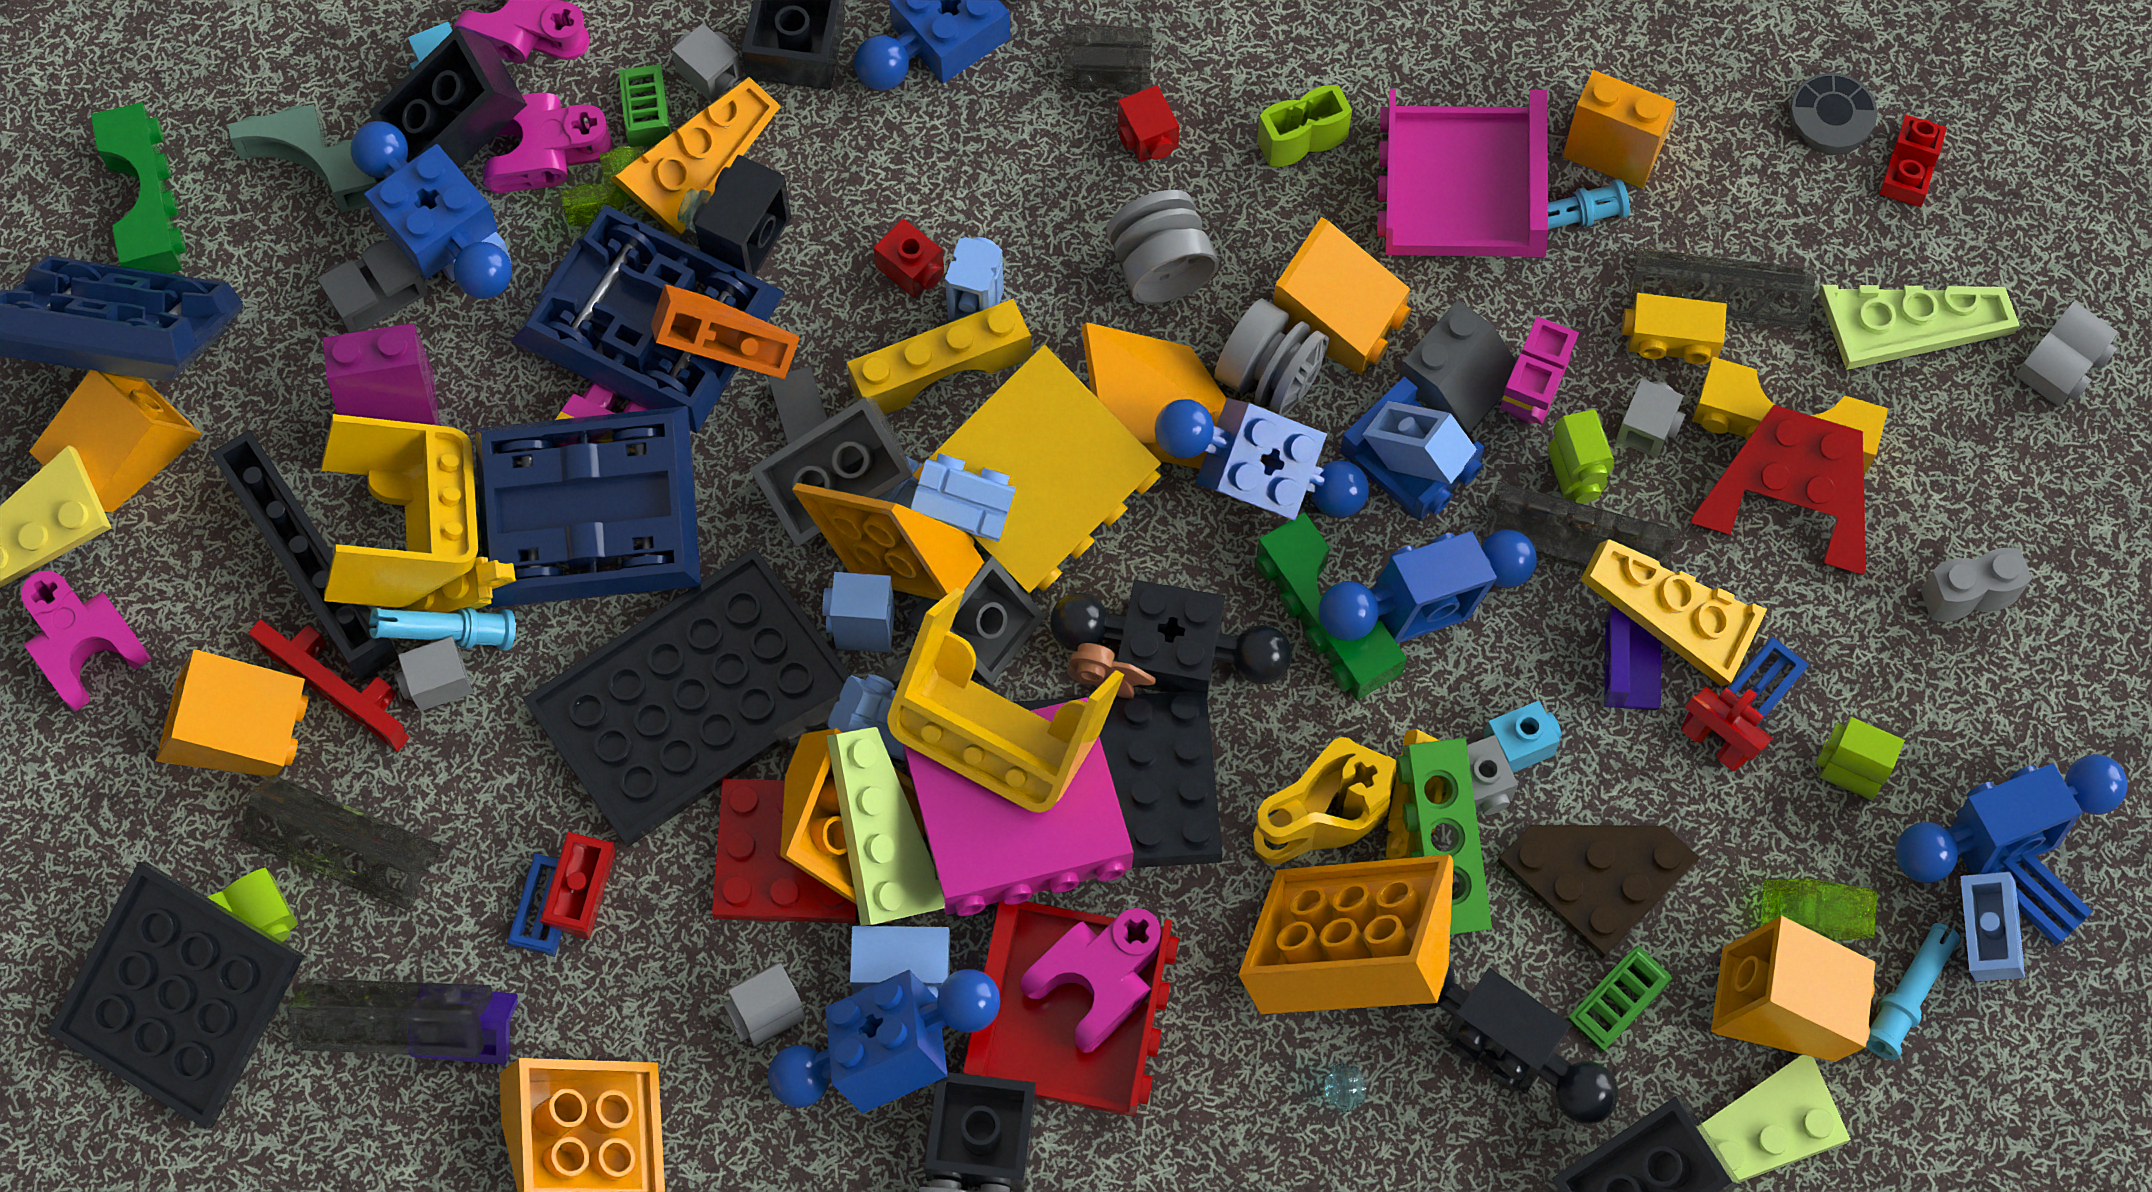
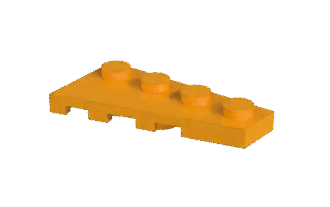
M748 77L610 179L675 237L682 235L692 222L699 205L703 201L707 202L713 195L715 183L721 170L726 166L730 168L738 154L744 155L781 106Z

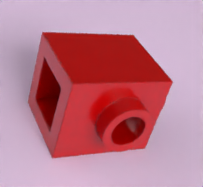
M1158 85L1118 100V123L1120 125L1117 127L1118 135L1126 151L1132 149L1139 163L1150 158L1153 160L1165 158L1179 146L1180 126Z
M904 218L873 247L876 268L913 298L924 288L931 290L943 276L942 248Z

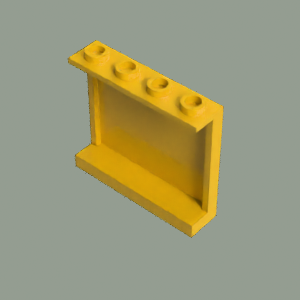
M1045 344L928 458L936 461L938 454L942 453L965 461L963 470L981 475L983 467L1010 476L1008 484L1015 486L1016 490L999 542L970 534L1028 593L1036 586L1044 592L1062 574L1057 566L1069 554L1076 560L1094 543L1095 540L1089 534L1099 524L1103 522L1109 528L1128 509L1123 501L1135 489L1142 495L1161 477L1155 470L1161 465V462ZM925 462L912 474L918 481Z

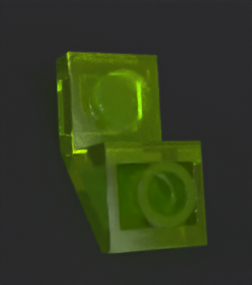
M621 146L610 152L599 153L604 184H581L573 189L561 191L563 207L569 227L590 223L602 203L616 210H620L630 196L610 178L644 154L643 146L633 148Z
M1809 878L1764 880L1760 927L1783 916L1810 930L1818 932L1828 939L1874 938L1877 891Z

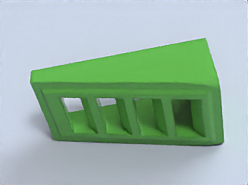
M658 64L619 70L623 115L629 148L656 145L671 134L662 66ZM654 77V82L631 86L629 84V81ZM656 90L654 95L631 98V94ZM657 103V107L633 110L634 106ZM659 115V119L635 122L634 120Z
M1636 945L1572 1012L1567 1020L1603 1053L1667 988L1672 977L1650 955ZM1633 968L1652 986L1650 988L1646 987L1629 970ZM1619 980L1639 998L1636 1003L1615 985ZM1605 994L1625 1012L1622 1018L1601 1000ZM1591 1008L1612 1026L1608 1033L1587 1014Z

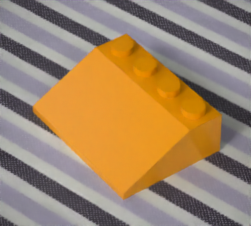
M1451 855L1276 870L1238 974L1260 1014L1437 1003L1449 966L1453 859Z

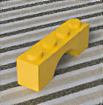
M1013 298L848 361L850 385L857 401L863 397H872L879 405L883 414L886 415L909 406L914 397L925 387L950 374L965 370H982L992 374L1029 360L1032 357L1031 334Z
M1712 357L1704 377L1692 421L1702 424V427L1710 432L1718 434L1730 432L1743 436L1748 440L1764 416L1775 404L1766 397L1761 389L1757 369ZM1844 395L1831 409L1810 416L1863 431L1864 473H1867L1877 454L1889 408Z

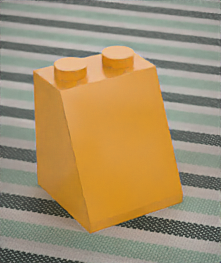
M1592 70L1576 105L1563 158L1643 189L1674 121L1676 102Z
M1323 217L1319 219L1276 282L1273 305L1289 314L1286 334L1301 321L1310 326L1309 336L1318 330L1329 337L1326 356L1360 375H1363L1370 362L1374 365L1379 364L1389 346L1386 338L1392 329L1399 332L1403 328L1412 308L1407 306L1410 288Z
M90 370L29 452L42 464L40 466L41 470L68 445L76 448L103 510L113 513L195 442L202 433L144 378Z
M193 649L177 675L155 761L276 777L284 765H292L296 754L298 739L291 738L295 721L302 722L308 705L309 696L302 694L305 679Z
M1780 916L1722 948L1711 1032L1729 1038L1836 1062L1866 1048V1042L1870 1035L1868 1024L1871 999L1875 991L1873 983L1875 961L1786 917Z

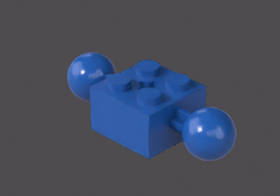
M889 0L891 26L900 36L892 38L886 35H877L866 39L855 53L854 68L859 80L865 86L877 91H886L897 87L905 79L909 69V60L918 55L944 84L1011 39L1010 12L999 0Z
M374 121L360 127L354 134L350 146L354 164L361 172L370 177L386 178L364 193L374 220L425 280L455 260L454 277L459 288L464 293L476 299H490L500 295L510 283L512 266L508 255L499 246L489 242H481L498 230L490 204L438 144L408 163L406 161L408 157V144L405 136L396 126L384 121Z
M1227 398L1217 426H1214L1210 413L1203 405L1194 400L1179 399L1163 407L1156 418L1154 427L1155 437L1160 447L1166 453L1176 458H1192L1203 451L1207 452L1195 482L1197 485L1293 520L1297 517L1306 491L1311 493L1316 507L1325 515L1333 518L1350 517L1359 512L1367 501L1369 494L1368 480L1364 472L1357 465L1349 461L1336 460L1326 463L1322 467L1316 466L1327 436L1326 433L1261 407Z
M1509 529L1500 530L1489 535L1481 546L1473 531L1457 536L1453 533H1446L1435 538L1429 545L1417 549L1412 545L1405 546L1390 555L1387 566L1376 578V583L1372 589H1368L1366 586L1354 581L1339 582L1331 586L1324 593L1319 604L1320 622L1324 629L1334 638L1343 641H1355L1368 635L1375 627L1376 622L1381 621L1397 644L1470 619L1492 585L1501 588H1514L1529 580L1537 565L1536 549L1527 536L1521 532Z
M2100 754L2086 755L2076 760L2067 770L2065 780L2054 763L2039 769L2035 765L2026 766L2013 773L2007 782L1994 786L1993 782H1986L1969 791L1966 795L1967 800L1963 807L1956 812L1957 817L1950 828L1946 829L1933 822H1919L1906 828L1896 843V861L1906 876L1921 883H1934L1947 877L1955 868L1958 855H1961L1971 875L1990 874L1995 868L1999 871L2004 869L2006 866L2002 861L2008 856L2019 864L2023 861L2020 855L2029 851L2036 857L2059 848L2082 812L2091 815H2102L2115 810L2123 802L2127 794L2128 781L2126 774L2114 759Z
M910 969L826 1006L829 1048L819 1052L810 1046L793 1045L781 1050L773 1058L769 1066L768 1084L770 1090L777 1100L787 1106L794 1108L808 1107L824 1096L829 1087L831 1077L832 1085L863 1114L947 1077L942 1028L949 1025L957 1031L973 1033L988 1027L995 1020L1000 1009L999 989L987 974L974 969H964L946 978L936 998Z

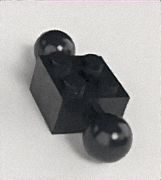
M1134 579L1126 616L1107 613L1105 606L1099 599L1081 592L1072 593L1060 599L1054 606L1050 616V628L1054 638L1061 646L1068 650L1077 651L1078 646L1083 643L1099 645L1103 640L1121 643L1117 662L1131 664L1156 679L1153 685L1133 686L1166 693L1193 691L1205 693L1208 697L1214 660L1234 664L1236 670L1244 679L1255 684H1270L1279 680L1289 669L1292 660V650L1288 639L1281 631L1268 625L1253 626L1242 632L1239 637L1220 633L1225 595ZM1165 637H1175L1174 642H1166Z
M1449 961L1438 1002L1408 1005L1419 1010H1430L1440 1007L1453 1016L1454 1019L1446 1036L1452 1042L1451 1049L1462 1059L1470 1063H1475L1478 1060L1493 1071L1491 1073L1492 1078L1509 1091L1515 1092L1518 1088L1527 1094L1537 1078L1540 1077L1555 1088L1556 1102L1562 1113L1570 1120L1579 1124L1590 1125L1599 1123L1608 1118L1616 1108L1619 1089L1615 1077L1606 1067L1592 1061H1580L1571 1064L1556 1054L1571 1024L1490 967L1471 993L1455 983V972Z

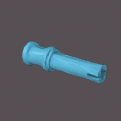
M1615 179L1612 180L1609 186L1588 191L1585 187L1578 188L1572 193V197L1548 202V215L1554 214V216L1548 217V229L1577 222L1580 226L1588 227L1594 224V220L1618 215L1620 218L1628 217L1630 214V204L1623 181ZM1604 201H1609V202H1607V203H1603V204H1599V205L1596 204V203H1600V202H1604Z
M466 607L465 609L458 610L457 613L373 608L369 619V625H377L376 628L369 630L372 638L443 640L452 636L456 645L462 649H471L474 645L497 646L501 651H508L513 645L516 632L515 616L510 609H502L499 613L476 612L474 608Z
M1934 923L1931 926L1929 934L1895 992L1888 993L1881 998L1879 1002L1880 1012L1870 1027V1035L1866 1042V1048L1878 1056L1888 1060L1899 1059L1902 1053L1900 1045L1911 1027H1917L1920 1023L1922 1012L1919 1007L1954 948L1961 940L1959 934L1952 929L1948 937L1940 944V940L1948 928L1947 925Z

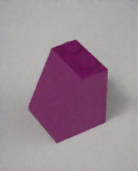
M414 323L322 338L326 377L338 415L440 426L434 371Z

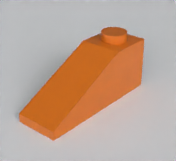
M667 284L663 287L651 322L656 343L784 380L800 339L798 335L713 298Z

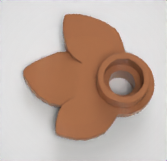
M1092 643L1080 644L1077 652L1071 655L1070 665L1067 668V672L1073 680L1082 685H1095L1096 688L1115 670L1123 673L1124 677L1116 696L1127 699L1134 698L1133 686L1153 685L1156 680L1153 676L1131 664L1113 661L1115 656L1113 651Z

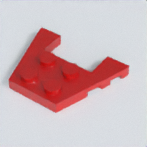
M1773 405L1711 489L1705 500L1691 517L1690 524L1731 535L1742 496L1746 490L1835 517L1836 520L1822 563L1864 575L1866 570L1863 431Z

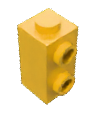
M1637 293L1632 309L1625 308L1621 335L1629 336L1628 352L1639 353L1644 358L1660 359L1664 356L1684 358L1690 364H1706L1709 361L1711 362L1712 357H1719L1724 345L1727 303Z

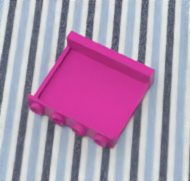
M1389 89V107L1380 106V133H1388V141L1379 142V167H1388L1387 176L1379 175L1378 202H1387V211H1378L1377 237H1386V255L1546 257L1548 239L1547 90H1530L1528 107L1396 106V89Z
M1088 697L1077 700H1081L1087 703ZM1064 703L1031 710V712L1052 722L1055 713ZM1099 736L1061 799L1050 810L1040 813L1021 807L903 744L904 762L908 776H911L942 890L945 915L957 913L959 916H970L984 910L985 905L1001 901L1008 905L1018 904L1030 899L1034 893L1050 889L1053 893L1067 892L1076 888L1079 882L1095 878L1102 882L1111 881L1122 877L1127 870L1132 869L1134 852Z

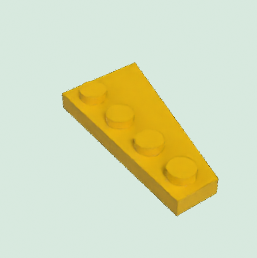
M1610 539L1599 543L1580 579L1720 686L1732 683L1767 609L1754 603L1747 605L1735 600L1734 594L1717 588L1713 590L1695 582L1696 577L1682 571L1675 573L1660 566L1659 561Z

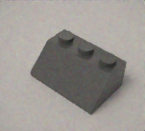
M863 397L749 468L796 547L821 533L818 526L792 491L796 483L877 499L913 476L912 469L897 435L872 397Z

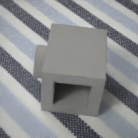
M704 23L693 32L683 34L676 42L675 47L672 48L676 71L711 102L742 76L739 54L735 51L732 42L722 32L715 34Z
M1641 378L1621 424L1616 442L1658 458L1666 437L1676 439L1686 414L1678 412L1684 395L1675 392L1673 388L1665 383L1650 382Z
M452 636L398 655L403 670L395 673L398 686L403 698L408 699L412 697L420 712L474 693L461 652Z
M1496 735L1468 744L1467 750L1476 813L1483 810L1484 815H1492L1506 809L1511 804L1509 800L1513 799L1518 783Z

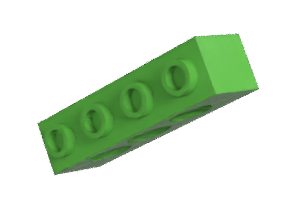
M1466 737L1402 746L1403 756H1397L1396 758L1397 774L1400 784H1407L1409 803L1403 804V818L1406 831L1414 832L1416 851L1409 852V858L1451 855L1453 859V873L1459 880V890L1452 897L1450 935L1492 929ZM1432 776L1440 778L1446 785L1445 798L1438 804L1430 802L1424 793L1425 783ZM1438 824L1448 826L1453 834L1452 844L1445 851L1437 850L1431 842L1432 830Z

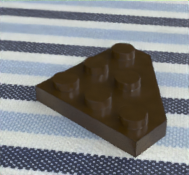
M1530 825L1499 856L1497 862L1595 953L1604 959L1698 863L1700 857L1666 826Z

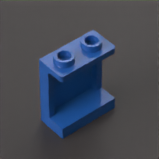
M1404 376L1343 434L1340 453L1351 463L1357 465L1368 478L1420 522L1430 511L1434 515L1440 513L1452 499L1453 494L1451 491L1460 482L1466 486L1477 477L1483 468V464L1480 462L1484 446L1479 441L1473 444L1477 450L1466 463L1463 471L1451 484L1389 470L1362 434L1387 401L1425 408L1415 400L1418 387Z

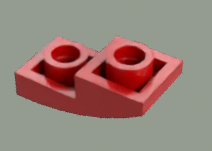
M1905 114L1879 194L1921 208L1928 192L1935 164L1941 152L1947 127Z

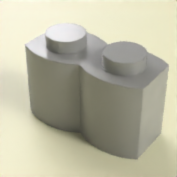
M2074 301L2028 356L2015 376L2058 407L2063 404L2067 397L2076 402L2092 381L2086 374L2093 365L2102 370L2117 351V348L2111 343L2119 332Z
M1999 548L1985 553L1978 560L1956 558L1938 565L1932 571L1920 591L1931 620L1947 622L1961 619L1969 615L1974 609L1979 611H1997L2007 608L2018 600L2032 578L2021 550Z
M781 962L727 989L730 1000L724 1002L723 1006L740 1042L749 1038L755 1047L806 1020L800 998Z

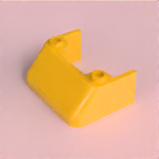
M333 414L321 463V471L367 475L368 490L374 498L383 503L405 506L407 551L336 544L324 591V601L395 608L406 607L469 572L474 566L478 552L473 454L470 438L461 430L448 426Z
M956 587L929 609L924 616L887 715L888 728L899 742L1021 807L1038 813L1048 811L1061 799L1100 735L1124 674L1115 670L1089 696L1087 703L1081 700H1071L1064 703L1055 713L1052 722L970 680L976 666L975 651L968 641L950 632L965 592Z

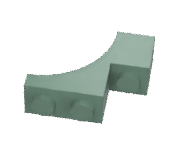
M314 104L292 106L282 112L265 116H249L239 122L228 124L230 139L240 160L255 157H272L295 162L313 171L329 186L341 213L369 207L364 193L380 183L379 178L370 177L356 167L350 152L352 140H344L334 146L327 147L323 125Z

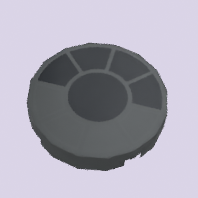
M1833 72L1817 74L1804 81L1793 95L1788 116L1793 132L1798 138L1801 136L1807 141L1808 147L1817 152L1837 155L1850 153L1868 140L1875 128L1878 110L1874 96L1864 84L1851 76Z

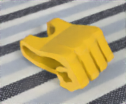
M1339 737L1334 739L1296 783L1275 793L1262 802L1257 810V826L1253 833L1255 854L1266 864L1277 865L1310 850L1338 848L1355 843L1382 824L1388 814L1391 803V791L1397 774L1396 760L1359 745L1350 738ZM1336 795V809L1343 806L1341 818L1326 814ZM1279 810L1275 814L1268 817L1269 813H1271L1272 811ZM1264 838L1273 844L1279 845L1287 842L1288 844L1280 850H1271L1265 845Z

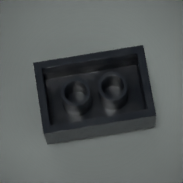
M456 27L369 111V114L373 121L388 122L396 126L403 133L408 144V157L406 160L408 163L438 144L460 169L524 109L527 103L491 41Z
M1677 1096L1552 1178L1560 1192H1732L1742 1185L1687 1101Z

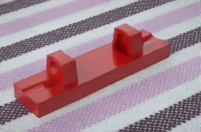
M261 619L248 632L260 651L292 675L304 678V683L393 750L398 752L409 740V736L404 732L402 724L385 712L386 708L396 697L392 686L377 676L360 693L315 660L326 646V642L323 636L311 626L306 625L291 641Z

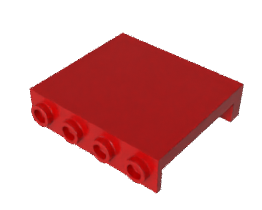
M1004 901L999 902L984 973L992 978L999 989L1000 1009L997 1017L988 1027L971 1033L963 1074L1035 1082L1037 1099L1136 1117L1138 1103L1148 1105L1153 1076L1144 1074L1147 1056L1157 1058L1162 1029L1153 1028L1156 1010L1166 1011L1171 983L1162 981L1165 964L1174 966L1179 937L1171 936L1172 920L1165 919L1164 927L1160 926L1161 943L1159 953L1154 961L1138 975L1152 989L1151 993L1142 1005L1099 1047L1092 1052L1084 1053L1075 1045V1032L1079 1022L1092 1009L1094 998L1089 990L1077 983H1066L1057 986L1041 999H1032L1019 989L1020 983L1027 970L1075 925L1083 921L1098 936L1116 918L1028 901L1012 905L1005 904ZM1129 932L1128 943L1131 944L1133 941L1138 940L1144 944L1145 932L1139 935Z

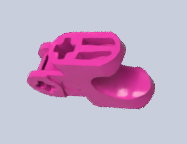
M508 0L506 5L500 10L485 14L465 10L459 15L453 26V30L459 27L491 41L500 58L517 64L526 62L532 49L562 60L577 59L588 50L590 44L588 31L584 27L582 11L573 3L562 0Z
M551 93L522 95L527 106L495 135H514L521 138L522 141L509 154L494 156L486 162L483 169V183L490 191L497 194L555 187L563 184L567 180V166L601 161L609 154L612 148V139L607 130L604 113L592 105L582 104L561 108L560 99ZM583 118H587L589 123H584ZM591 145L592 150L589 151L587 146Z
M40 571L31 575L25 581L21 589V599L43 631L23 645L72 711H78L90 701V697L80 681V671L85 660L92 654L104 650L113 651L120 654L133 669H139L151 661L149 653L103 591L82 603L65 579L56 572ZM53 596L55 599L48 604L46 600Z
M1128 909L1121 913L1097 936L1082 921L1071 928L1027 970L1022 977L1019 989L1032 999H1041L1057 986L1066 983H1077L1088 989L1094 998L1092 1009L1076 1027L1075 1045L1084 1053L1092 1052L1131 1016L1151 993L1152 989L1138 975L1154 961L1159 953L1161 943L1159 922L1152 913L1145 909ZM1132 932L1135 935H1139L1145 932V943L1142 944L1140 941L1135 940L1129 944L1128 933Z

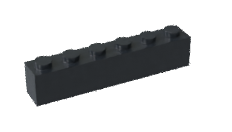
M249 429L210 452L224 478L358 681L361 683L398 660V654L389 638L371 637L369 630L376 628L377 625H369L371 610L367 605L324 601V591L333 553L252 431Z

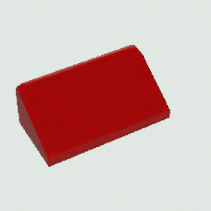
M567 832L540 923L573 936L590 940L616 854L613 842Z

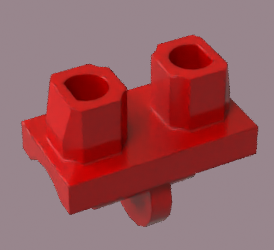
M1706 686L1697 696L1694 695L1685 706L1689 713L1683 722L1681 731L1698 743H1702L1712 730L1723 737L1726 742L1716 756L1731 771L1737 770L1749 759H1755L1773 739L1757 726L1764 716L1750 706L1758 695L1752 689H1748L1740 698L1727 687L1718 696Z

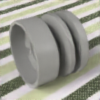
M1173 189L1157 191L1142 196L1121 208L1107 224V237L1110 244L1114 246L1116 258L1123 264V275L1131 295L1139 303L1149 305L1161 304L1186 296L1210 281L1218 270V257L1209 236L1202 231L1201 217L1196 213L1195 203L1187 192Z
M1261 298L1246 311L1227 340L1216 365L1214 378L1240 394L1247 392L1259 381L1254 402L1263 407L1271 401L1270 411L1284 417L1304 397L1315 381L1328 348L1329 337L1318 330L1309 336L1310 326L1302 321L1285 335L1289 314Z

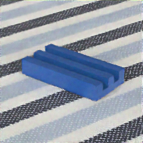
M1773 636L1728 687L1733 693L1737 694L1773 651L1780 657L1752 688L1758 694L1755 700L1787 663L1794 667L1757 710L1764 716L1760 723L1809 666L1807 662Z
M2030 851L2020 855L2023 858L2021 863L2075 914L2074 917L2008 856L2002 861L2006 867L2000 871L1995 868L1991 873L2010 872L2015 880L2064 925L2060 929L2016 887L2018 909L2046 937L2058 946L2093 911Z
M534 854L507 940L509 947H521L527 949V951L535 953L538 951L548 956H556L563 931L550 927L547 940H541L545 924L540 923V919L559 859ZM543 868H551L530 937L522 936Z

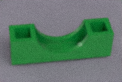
M143 102L91 114L97 150L108 171L129 175L140 182V193L136 204L124 218L112 225L121 267L167 274L183 270L180 254L187 253L180 227L174 228L172 217L179 216V209L173 191H167L165 180L171 179L172 174L165 153L159 154L158 143L164 142V135L158 117L150 118Z
M1304 512L1297 516L1295 520L1288 521L1258 539L1255 564L1261 576L1267 582L1273 580L1282 592L1280 600L1289 616L1292 618L1298 616L1307 628L1305 637L1313 651L1318 655L1324 653L1333 666L1330 668V672L1337 686L1343 692L1349 690L1356 701L1402 675L1407 657L1381 621L1376 622L1375 627L1368 635L1355 641L1339 640L1331 636L1324 629L1319 618V604L1322 597L1318 590L1317 579L1327 566L1330 547Z

